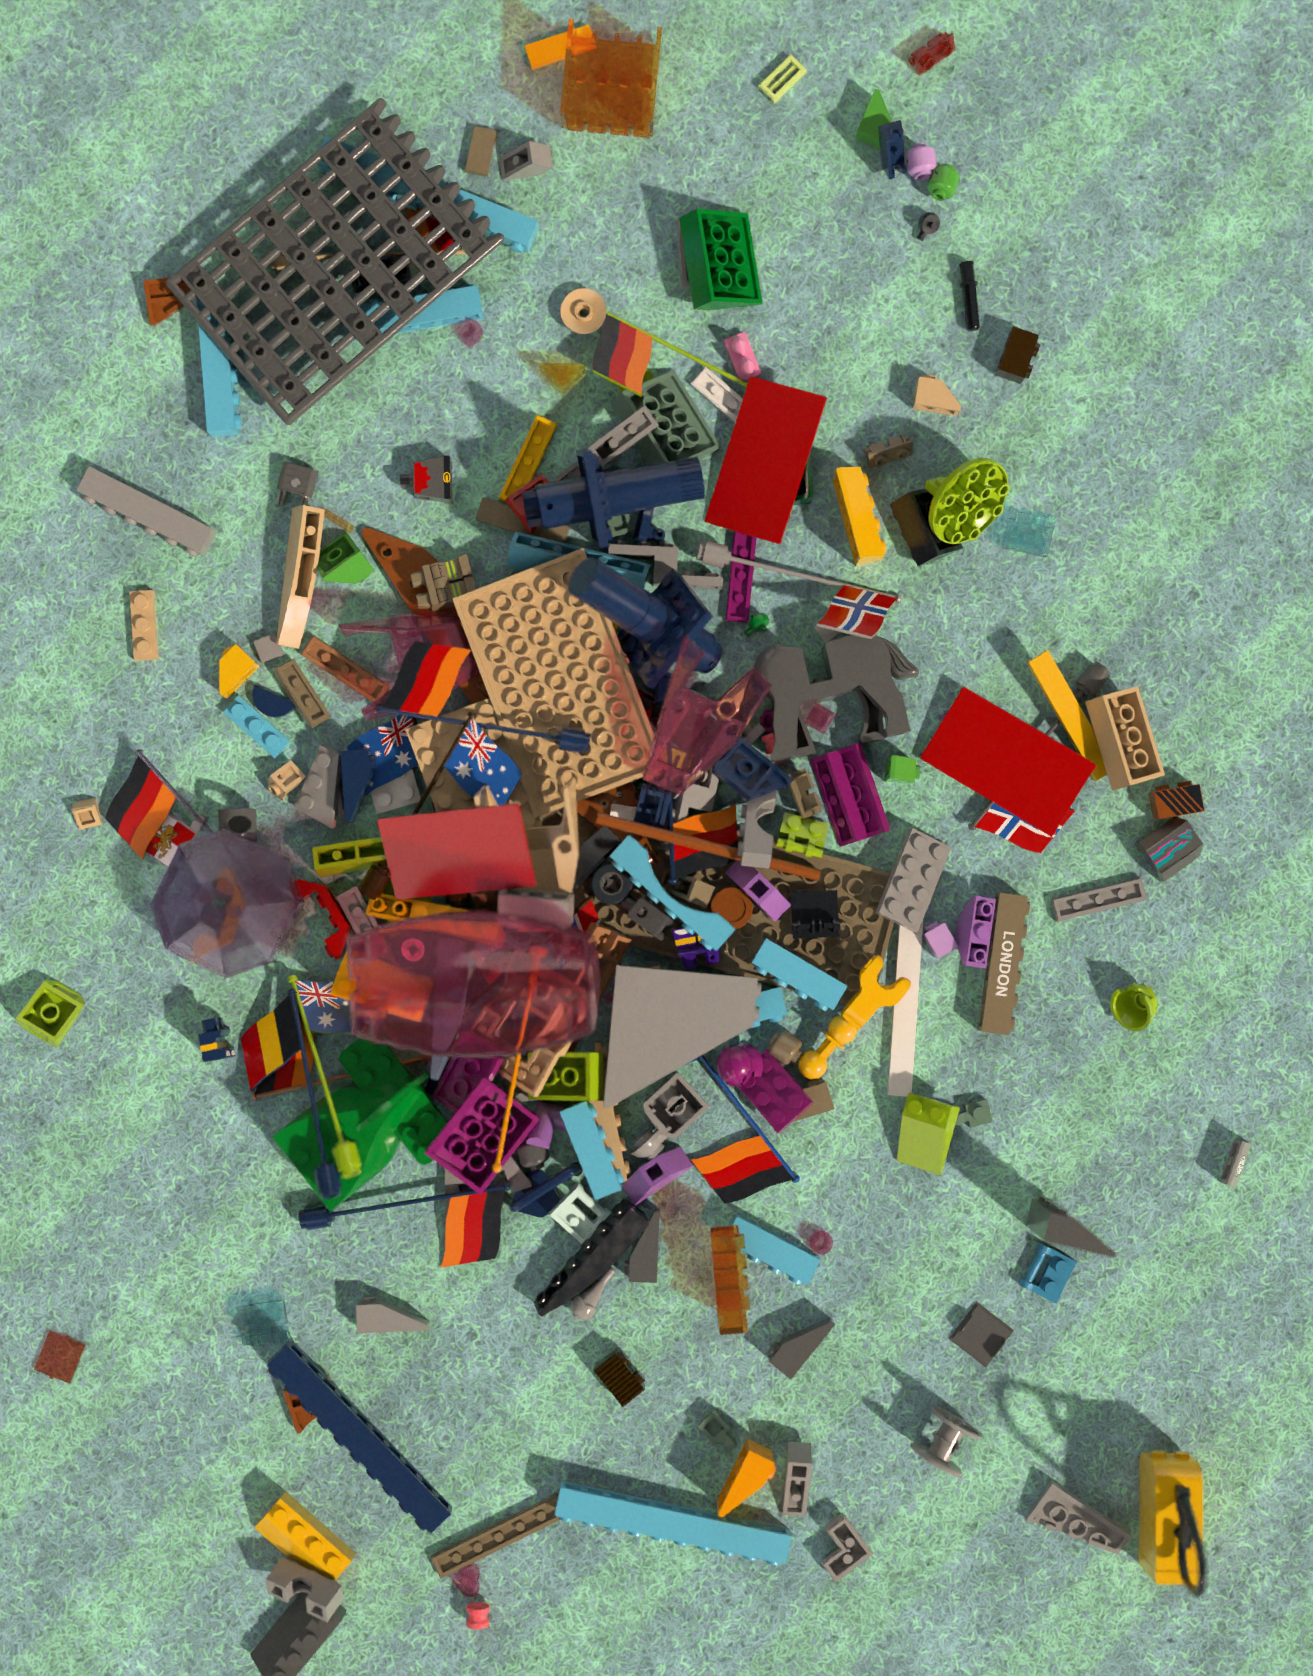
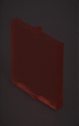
M50 1330L34 1370L49 1375L50 1379L56 1378L70 1384L86 1344L71 1339L69 1335L63 1336Z

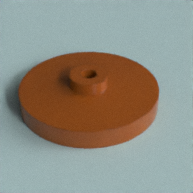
M729 887L719 891L714 896L711 903V912L719 913L738 929L750 920L753 904L750 897L743 890Z

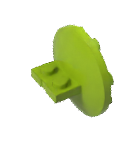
M982 457L963 463L947 477L926 480L925 489L934 496L929 510V525L932 532L940 540L949 544H958L977 539L980 533L996 517L1001 515L1004 510L1003 504L1010 489L1005 469L995 460Z

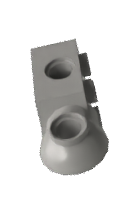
M678 1071L643 1101L644 1112L657 1129L653 1132L650 1129L644 1132L633 1143L636 1148L631 1154L639 1158H647L649 1161L652 1160L665 1147L662 1144L664 1140L668 1137L676 1139L709 1108L707 1103Z

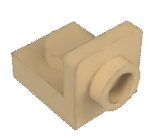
M290 760L270 775L267 782L268 789L273 796H278L280 800L286 798L287 793L305 781L306 776Z

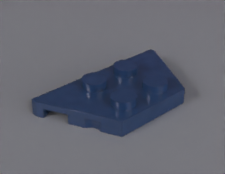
M725 723L722 725L719 731L712 772L746 800L750 801L788 787L793 782L789 775Z

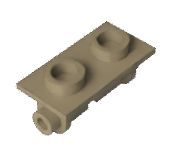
M902 434L887 439L889 447H885L883 441L867 445L864 453L866 458L868 457L869 469L876 466L881 467L886 463L903 460L913 455V441L910 440L908 435L904 436Z
M806 769L789 774L793 779L789 788L802 819L822 812L820 809L822 805L817 793L809 794L808 790L814 788V785L809 775L810 773L806 772Z

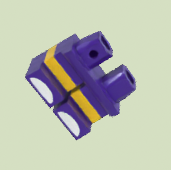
M685 928L672 930L678 956L681 957L685 969L697 967L695 954L704 953L706 965L719 963L718 950L716 951L714 948L708 950L700 942L702 938L698 934L699 946L696 944L695 933L692 935Z

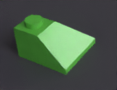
M347 531L320 549L317 571L325 582L356 584L366 579L374 571Z

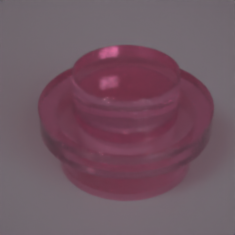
M816 1231L810 1237V1247L817 1254H826L832 1249L833 1239L826 1231Z

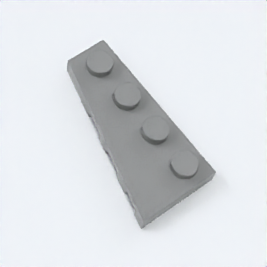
M1052 1480L1025 1516L1026 1521L1034 1524L1036 1522L1044 1525L1049 1530L1066 1533L1068 1537L1085 1540L1090 1545L1117 1555L1131 1538V1533Z

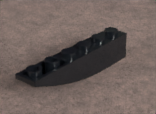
M603 826L579 847V858L572 894L622 842L607 826ZM505 923L503 924L519 942L527 943L540 930H519L517 926L511 927L505 925Z
M625 1198L616 1204L609 1216L599 1223L591 1237L586 1239L577 1253L568 1259L564 1268L554 1275L545 1290L537 1295L533 1303L538 1315L543 1317L563 1305L602 1276L650 1224L644 1211Z

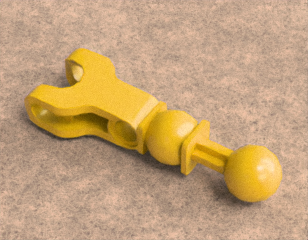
M874 955L860 970L859 990L842 1009L841 1015L834 1017L828 1025V1030L824 1031V1035L827 1038L816 1051H807L799 1058V1072L808 1079H818L823 1076L827 1070L828 1063L826 1059L838 1046L843 1050L844 1044L854 1040L857 1035V1029L860 1030L880 1007L898 1004L910 989L911 981L906 977H900L892 985L885 986L877 981V975L883 967V959L879 955Z

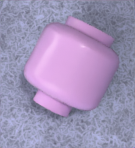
M926 143L914 144L912 149L906 154L908 174L914 177L915 180L928 179L932 171L937 167L935 150L931 146H926Z

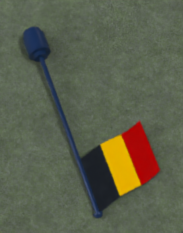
M289 989L287 992L288 996L272 1012L253 1024L241 1037L250 1092H253L266 1077L285 1065L301 1050L322 1163L318 1164V1168L314 1170L318 1194H321L322 1199L335 1198L341 1195L342 1184L340 1174L338 1173L337 1166L333 1165L331 1161L327 1162L296 1004L295 994L297 992L295 989Z

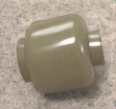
M787 1030L777 1031L767 1044L770 1047L769 1053L783 1065H787L791 1061L796 1063L803 1054L800 1050L802 1046L801 1040Z

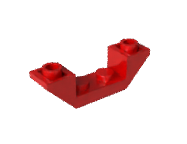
M290 878L288 881L291 885L288 888L294 898L298 897L300 900H305L316 892L318 893L317 901L323 909L326 907L329 911L330 916H328V919L333 927L339 928L338 932L324 940L327 944L324 948L330 958L334 957L336 960L343 958L351 924L329 887L298 878Z

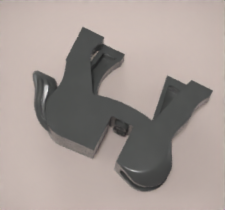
M850 635L824 643L821 651L827 678L813 679V682L810 684L802 647L775 644L765 648L755 661L753 676L758 687L773 703L772 730L774 745L770 754L771 762L789 758L796 759L817 753L799 705L830 701L850 692L855 695L862 710L863 721L858 737L859 743L866 744L880 741L887 737L910 732L903 695L896 687L892 676L897 680L917 677L919 669L905 657L895 644L885 638L875 635L872 639ZM883 715L885 718V729L883 725Z

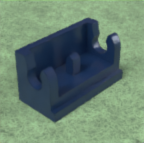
M898 120L878 126L881 165L888 179H894V169H901L903 174L906 173L902 122Z
M642 783L633 821L663 829L671 798L668 788Z

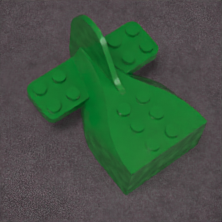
M369 1031L363 1034L343 1050L339 1056L341 1065L357 1085L343 1087L330 1093L344 1140H349L350 1143L356 1144L362 1164L360 1167L361 1173L356 1176L343 1178L342 1174L339 1173L342 1184L341 1195L335 1198L322 1199L321 1194H318L314 1170L318 1168V1164L322 1163L311 1106L272 1136L330 1212L383 1170L393 1159L401 1142L419 1164L427 1165L431 1163L433 1159L424 1152L448 1123L426 1094L424 1086L421 1084L430 1077L428 1072H425L418 1078L411 1074L376 1031ZM325 1096L316 1102L327 1162L331 1161L333 1165H336L332 1150L336 1147L335 1144L339 1142Z

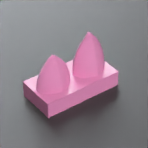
M746 332L724 339V345L737 378L747 382L751 376L760 377L761 371Z

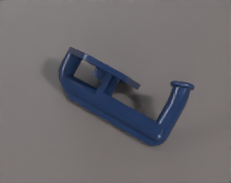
M578 1162L572 1163L551 1178H548L541 1169L529 1170L525 1175L532 1181L533 1186L514 1193L513 1202L509 1205L510 1211L539 1218L548 1215L549 1211L560 1201L555 1187L573 1176L581 1175L583 1172L581 1164Z

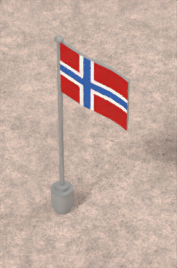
M706 541V543L700 542L696 560H700L702 564L723 568L724 564L728 565L729 561H734L842 587L834 596L826 615L817 623L816 626L872 639L880 630L889 609L895 602L899 603L902 600L900 594L895 596L731 556V551H728L727 545Z

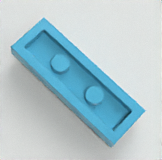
M239 695L223 711L224 714L275 759L291 743L286 736Z

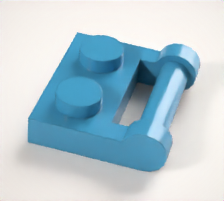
M1039 1242L1036 1247L1038 1250L1024 1278L1021 1277L1018 1284L1057 1303L1077 1261ZM1047 1254L1051 1258L1036 1285L1032 1282Z

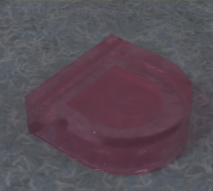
M467 320L455 329L469 349L483 337L482 326L475 320Z

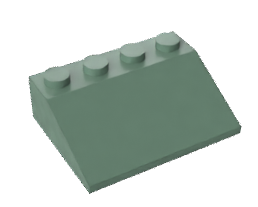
M674 370L642 383V397L626 390L611 405L621 422L645 405L658 423V427L635 443L647 465L696 456L701 461L721 448V445Z

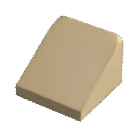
M96 798L74 802L72 812L79 830L102 825Z

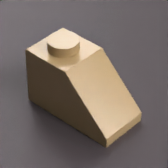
M933 375L919 376L916 382L912 409L958 416L961 411V405L942 380L936 379L937 377Z

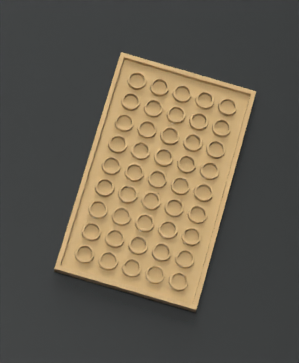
M584 548L453 598L500 726L557 735V731H562L563 727L585 730V733H591L588 752L575 753L559 750V745H555L556 740L502 731L512 759L522 772L520 780L535 818L565 806L563 788L570 778H575L577 803L667 768L612 621L572 596L568 591V583L572 572L579 563L587 558Z

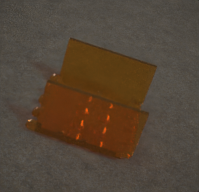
M569 18L560 107L562 128H566L569 131L583 132L584 124H588V132L606 134L607 126H610L611 135L629 136V128L633 129V137L649 138V136H654L663 45L662 27H657L656 44L642 43L643 35H638L637 42L619 41L620 33H615L614 40L597 39V31L592 30V38L577 37L574 19Z

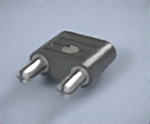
M283 461L277 485L279 493L276 505L284 506L288 491L301 495L299 506H307L309 497H313L319 471Z

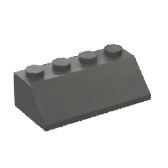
M300 1592L250 1653L261 1676H297L343 1620L347 1610L339 1605L328 1622H325L307 1613L306 1597L309 1593Z

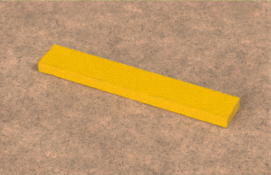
M1045 650L1026 663L1078 754L1097 764L1096 769L1091 773L1093 781H1098L1106 776L1107 772L1095 732L1049 650Z

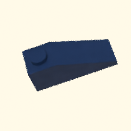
M369 749L340 751L345 821L348 823H354L373 778V769L377 768L376 755H372V751Z

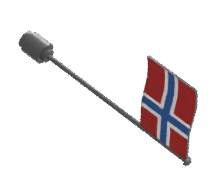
M1095 661L1077 679L1076 684L1078 687L1076 689L1079 691L1075 697L1077 701L1082 695L1086 697L1088 695L1094 696L1103 686L1110 673L1105 666ZM1059 719L1045 733L1047 736H1050L1059 725ZM992 801L986 805L972 824H968L970 830L979 828L997 834L1022 849L1041 853L1055 836L1047 835ZM1068 810L1067 814L1065 815L1062 822L1055 831V835L1063 827L1067 820L1072 816L1075 810Z

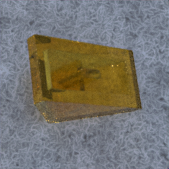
M539 363L541 375L562 396L569 392L586 375V364Z

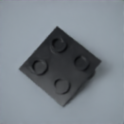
M837 890L791 892L793 939L840 937Z

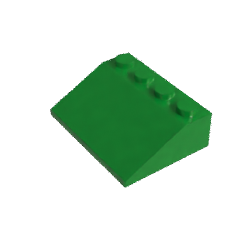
M695 209L680 217L679 222L694 310H718L763 304L748 213Z

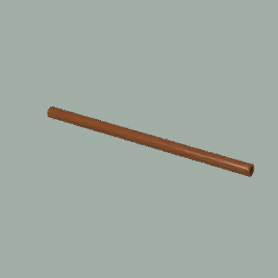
M597 812L595 817V823L738 861H741L742 856H737L738 848L601 812ZM771 857L769 869L818 881L821 872L816 868Z

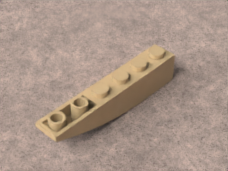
M306 505L292 508L276 645L296 649L300 647L316 579L324 509Z
M598 1041L596 1042L594 1052H603V1100L589 1101V1104H594L598 1116L594 1117L598 1126H603L607 1138L603 1139L607 1148L611 1147L616 1160L612 1161L616 1170H621L624 1181H627V1175L631 1174L629 1160L624 1161L623 1152L627 1151L625 1138H620L618 1129L622 1128L620 1114L615 1115V1105L610 1108H603L607 1071L605 1060L608 1059L607 1045L602 1046V1042Z

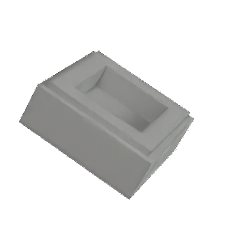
M275 633L253 641L263 664L284 656L281 646L276 645L277 635Z

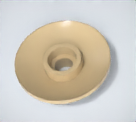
M587 288L576 289L564 298L561 305V318L565 326L575 333H592L603 324L606 318V305L603 298L596 291ZM582 311H587L588 315L586 317H581L580 313Z

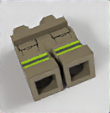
M467 554L458 556V559L423 565L422 571L410 574L413 589L425 586L427 591L426 593L416 595L418 609L431 608V611L434 612L439 611V609L455 607L453 598L476 590Z

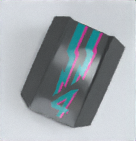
M1173 817L1134 843L1138 850L1142 852L1160 882L1166 881L1201 855L1203 846L1202 841L1188 820Z

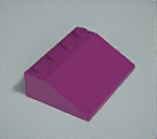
M486 1077L480 1080L424 1152L480 1195L498 1173L492 1170V1166L496 1162L509 1093ZM515 1097L512 1099L500 1164L502 1167L539 1121L536 1113Z

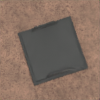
M976 1302L949 1339L983 1366L987 1367L1014 1330Z

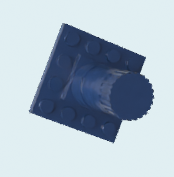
M589 449L576 450L581 477L535 485V490L522 492L528 528L542 525L544 530L589 521L592 541L599 548L608 547L609 540H612L611 528L606 525L605 521L612 520L614 516L705 498L703 473L697 456L631 469L624 468L602 472L596 471L599 468L598 456Z
M594 557L583 560L572 572L568 583L570 594L622 628L617 635L621 648L644 683L653 689L675 662L688 671H698L702 674L712 671L719 663L722 656V647L716 642L715 636L704 628L713 616L682 575L672 568L663 577L661 583L652 593L638 587Z

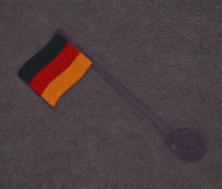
M138 749L135 752L137 759L129 777L112 800L105 819L139 857L144 860L151 840L166 821L177 798L219 844V837L146 758L143 750ZM228 848L226 853L255 884L252 887L254 892L251 895L266 911L269 910L272 914L285 903L284 895L269 879L267 881L261 879L258 882Z

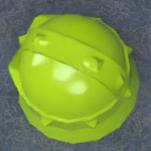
M1134 982L1125 990L1119 989L1112 994L1110 1000L1111 1012L1122 1027L1130 1031H1141L1149 1023H1152V1019L1157 1012L1158 999L1152 987L1146 986L1144 983L1136 984Z

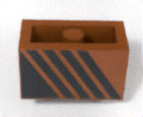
M1192 781L1177 783L1178 788L1169 789V785L1155 787V792L1149 793L1153 820L1205 811L1200 784L1192 785Z

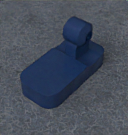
M654 508L639 511L633 535L634 542H646L647 539L659 542L665 538V531L663 529H655V527L650 526Z

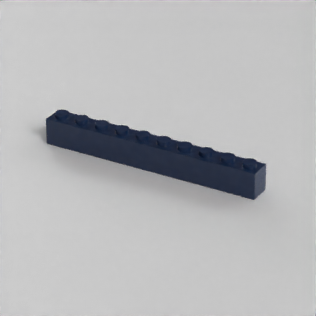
M291 1340L269 1359L266 1366L270 1375L275 1379L279 1378L285 1384V1390L291 1396L295 1395L301 1401L300 1404L306 1412H312L318 1418L317 1422L323 1429H329L334 1435L333 1438L336 1443L341 1447L345 1446L356 1463L359 1464L361 1462L364 1465L369 1477L373 1480L377 1479L383 1485L384 1492L389 1497L394 1496L399 1501V1507L406 1514L410 1513L415 1518V1523L421 1530L424 1531L426 1529L431 1534L451 1515L452 1506Z

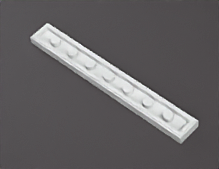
M923 921L918 932H913L901 925L898 928L895 982L900 977H906L911 981V986L900 1002L893 1005L887 1095L907 1097L908 1093H912Z

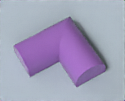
M537 1100L534 1112L539 1117V1121L529 1132L526 1144L549 1149L554 1129L567 1132L560 1110L568 1106Z

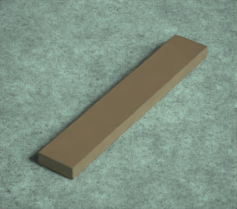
M558 1493L431 1555L430 1558L440 1579L559 1521V1517L555 1516Z

